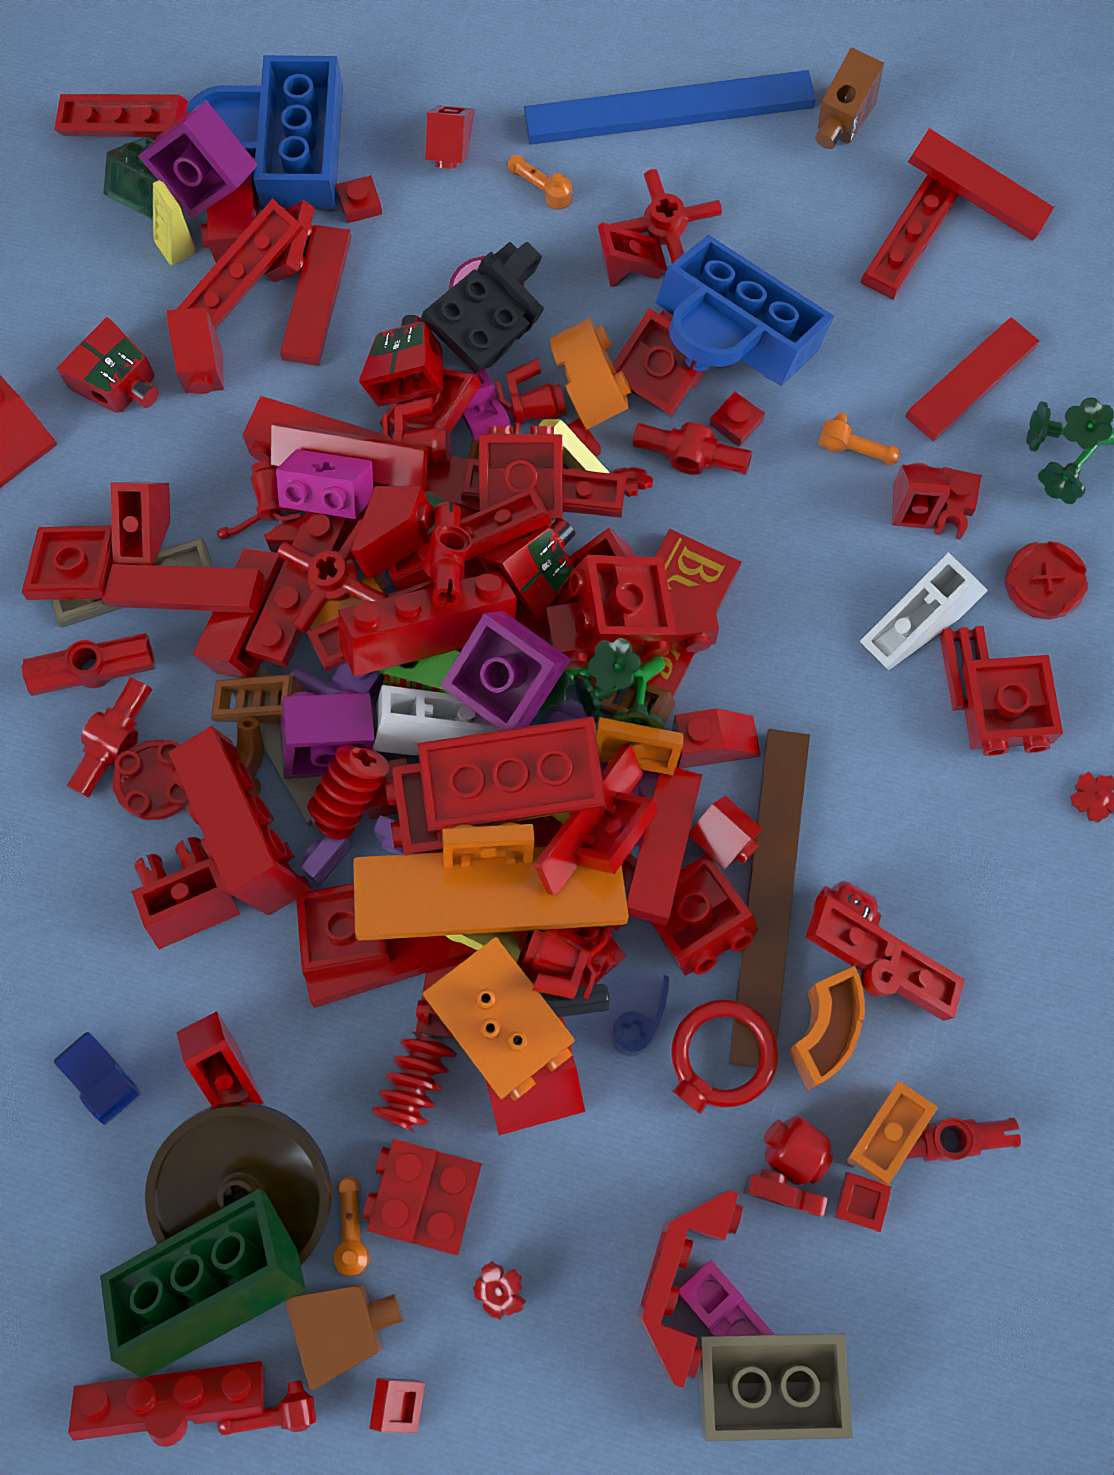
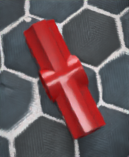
M146 633L101 643L80 640L73 643L67 650L23 659L21 668L27 691L31 696L81 685L88 688H99L113 678L155 670L154 665L156 663L150 639ZM97 659L94 666L90 669L82 670L83 665L88 660Z

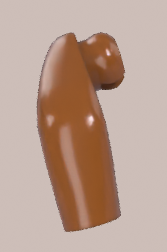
M243 717L237 721L236 749L257 786L250 792L251 794L256 793L259 795L261 782L255 776L264 756L263 738L258 720L252 717Z

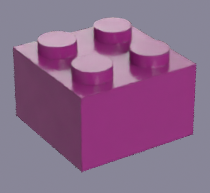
M207 100L162 132L139 155V158L154 176L161 182H164L190 219L236 190L258 166Z
M504 611L484 613L440 686L500 730L527 727L534 719L571 659Z
M342 690L330 695L297 692L291 696H283L280 727L283 779L323 776L328 771V765L335 758V752L341 745H353L373 750L375 738L370 693Z

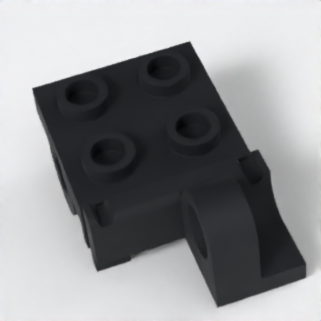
M509 242L495 254L492 251L482 258L477 271L475 269L472 270L426 308L420 320L426 323L430 330L475 374L483 367L490 368L506 353L514 340H519L525 331L528 332L544 310V307L521 285L535 273L542 255L529 242H525L518 249Z

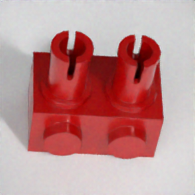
M198 837L187 838L192 853L187 850L183 840L175 847V852L180 859L183 870L167 876L162 858L157 854L146 855L151 870L146 867L142 857L134 865L143 887L131 892L143 926L158 950L240 915L234 897L227 896L219 886L216 875L220 873L218 867L211 858L207 859L201 839Z

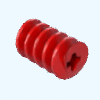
M341 745L336 750L335 758L328 765V771L321 777V784L315 788L314 796L307 803L310 815L315 819L317 828L324 835L331 839L344 840L354 833L355 827L369 807V802L375 797L377 789L390 771V764L382 755L369 748H359L353 745Z
M411 1031L417 1038H405L400 1043L409 1053V1056L397 1055L393 1059V1062L402 1072H389L386 1075V1079L395 1087L394 1090L381 1089L378 1093L387 1103V1107H372L371 1113L376 1117L415 1133L412 1129L413 1125L425 1126L428 1123V1120L419 1112L420 1108H434L436 1105L426 1095L427 1091H441L443 1088L433 1078L434 1075L449 1074L450 1072L441 1062V1058H456L457 1053L439 1041Z

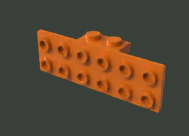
M508 822L499 826L485 827L460 825L455 828L442 829L443 852L368 856L356 857L353 860L355 935L359 941L625 925L628 922L629 915L622 865L615 874L578 865L556 896L547 894L534 867L535 862L546 847H534L533 824L520 825Z

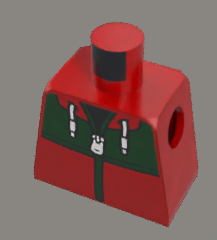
M406 315L402 318L400 327L382 331L375 336L360 375L359 383L378 407L443 392V352L441 344L428 325L420 320V317Z
M108 317L57 367L62 379L71 391L116 413L123 412L133 400L143 408H148L154 404L158 397V389L150 384L155 374L147 357Z
M557 518L550 527L548 525L477 556L487 573L501 572L517 597L516 614L537 621L544 615L546 607L551 605L574 570V565L564 547L575 536V531L567 521Z

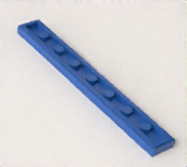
M809 70L529 105L524 106V116L529 144L531 145L814 108L816 97Z

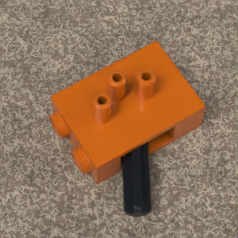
M495 937L424 991L422 995L498 1097L502 1100L509 1094L513 1101H515L536 1085L531 1076L544 1065L552 1072L573 1055L567 1047L576 1040L559 1018L607 1011L610 1007V998L605 984L593 985L588 1000L583 998L587 986L578 987L574 999L532 991L534 985L498 938Z

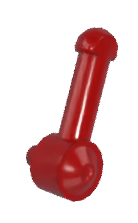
M301 1380L288 1382L287 1394L279 1402L278 1406L264 1408V1415L218 1421V1431L221 1435H229L281 1426V1429H288L292 1432L305 1431L311 1424L317 1422L314 1396L304 1390Z

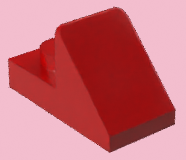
M604 222L597 226L610 287H614L629 272L659 279L667 272L659 239Z

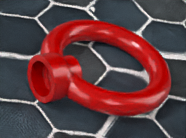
M713 1000L691 1010L678 1025L672 1041V1064L679 1080L678 1085L672 1092L699 1114L704 1111L707 1105L732 1108L745 1105L759 1097L771 1083L778 1064L777 1040L767 1020L752 1007L734 1000ZM728 1017L739 1020L753 1031L760 1046L759 1066L753 1077L740 1087L726 1090L711 1087L695 1074L689 1059L691 1039L697 1029L711 1019Z

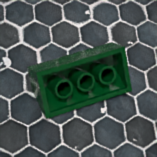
M259 1188L100 1275L110 1359L139 1377L145 1378L306 1290L297 1248L264 1190Z

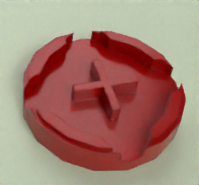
M1048 541L1047 544L1029 543L1016 552L1006 569L1005 586L1009 598L1021 611L1032 617L1048 620L1064 617L1078 607L1088 591L1085 564L1072 549L1061 543Z

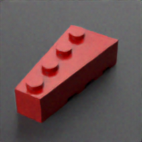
M210 726L169 752L175 767L172 770V776L177 785L186 792L189 803L186 804L187 811L192 820L201 827L204 834L201 844L207 855L215 861L220 872L216 875L217 882L227 896H234L270 916L312 890L306 876L302 875L300 877L293 872L289 861L294 859L295 856L288 843H283L279 835L269 827V824L275 821L268 806L265 805L256 793L251 794L250 791L257 786L231 739L213 726Z

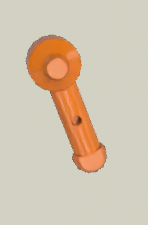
M518 154L509 158L507 165L510 172L520 175L544 191L545 201L549 207L560 210L570 205L572 202V183L566 176H563L561 173H555L549 177L527 163Z
M837 413L834 419L827 420L823 425L818 443L828 451L843 452L846 449H850L881 460L886 465H894L900 459V451L897 447L893 445L887 446L852 434V429L847 424V415L845 413Z
M347 1176L342 1178L337 1186V1193L340 1194L342 1243L334 1252L333 1260L336 1269L341 1274L355 1277L367 1270L371 1256L368 1248L360 1242L359 1182L354 1177Z

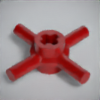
M649 169L644 173V179L652 202L646 208L644 216L611 223L610 225L637 233L648 232L650 237L659 239L661 245L667 246L671 262L673 263L685 254L680 236L685 232L688 222L720 216L722 214L721 204L719 200L684 207L679 197L665 193L658 170Z
M359 519L339 552L326 550L312 556L288 542H283L280 545L278 556L307 571L308 583L313 591L292 623L295 628L303 633H307L327 601H343L353 596L365 603L389 598L386 594L358 580V569L353 561L355 557L351 549L362 523L361 519Z

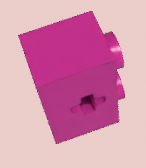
M296 449L276 469L279 507L356 519L369 504L373 493L371 460Z

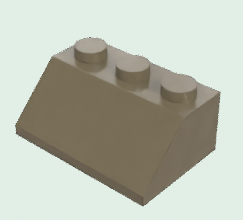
M845 1333L700 1336V1349L703 1350L699 1365L701 1435L705 1441L853 1438Z

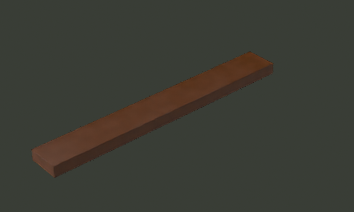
M768 729L756 822L764 830L754 840L760 846L752 856L747 907L753 914L759 931L753 934L754 939L752 943L741 951L736 1001L758 1011L771 1026L777 1040L810 734ZM734 1019L728 1064L758 1068L760 1062L758 1040L746 1024Z

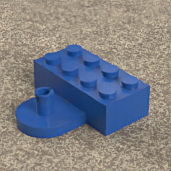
M263 55L261 86H214L199 92L190 100L187 105L186 115L207 100L250 156L255 158L258 166L254 169L253 181L261 208H265L273 198L283 208H289L304 200L315 209H335L343 84L337 56Z
M707 235L668 266L655 303L673 315L669 325V335L675 347L686 356L685 361L689 367L693 364V361H696L693 369L696 371H706L710 366H728L742 360L763 374L765 378L772 380L780 386L818 352L834 318V315L710 235Z

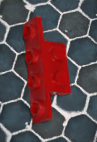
M623 744L602 772L606 807L573 811L535 862L534 867L547 894L556 896L578 865L615 874L658 813L654 799L630 794L643 775L631 745Z

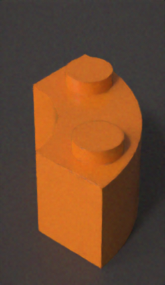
M589 317L550 338L554 359L558 367L561 365L564 367L568 384L565 387L586 430L629 409L627 394L631 393V389L623 372L619 371L616 373L608 351V348L612 347V343L603 325L596 328L592 318Z
M855 965L814 984L807 991L811 1006L810 1024L802 1039L788 1049L807 1091L836 1074L844 1066L855 1049L865 1016L864 992Z

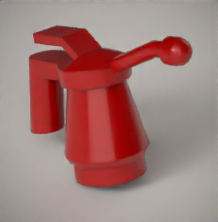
M538 358L506 373L512 404L504 399L501 383H496L500 403L510 412L514 420L513 434L520 433L521 424H525L524 420L557 419L560 415L567 414L560 383L554 385L546 383L519 396L517 385L541 374Z
M432 397L395 406V431L393 439L390 437V417L383 415V436L387 440L429 447L428 463L438 464L441 461H449L450 435L448 429L432 426L406 432V419L433 413Z
M271 460L256 462L251 467L252 475L250 476V481L258 502L256 507L257 514L234 528H219L217 535L220 539H228L230 535L240 533L261 519L266 521L277 520L282 523L287 521L294 522L303 518L300 513L288 515L302 512L303 510L279 507L276 469L279 466L271 465Z
M608 927L601 928L598 933L599 941L590 949L581 947L579 950L550 931L541 932L534 930L522 964L531 967L533 972H538L532 991L574 999L580 980L584 978L587 987L583 998L588 1000L597 976L596 971L591 965V958L610 941L612 931ZM556 976L569 977L570 979L560 978Z

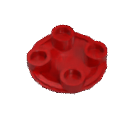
M163 739L146 740L131 747L129 750L121 752L115 760L116 768L113 773V791L119 804L132 816L147 821L164 820L179 813L189 803L186 792L177 785L172 776V770L175 767L169 752L180 746L176 741Z

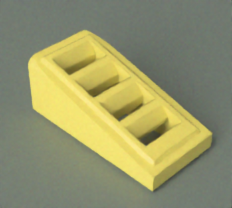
M158 180L153 183L154 242L170 265H175L196 254V249L179 204L164 182Z

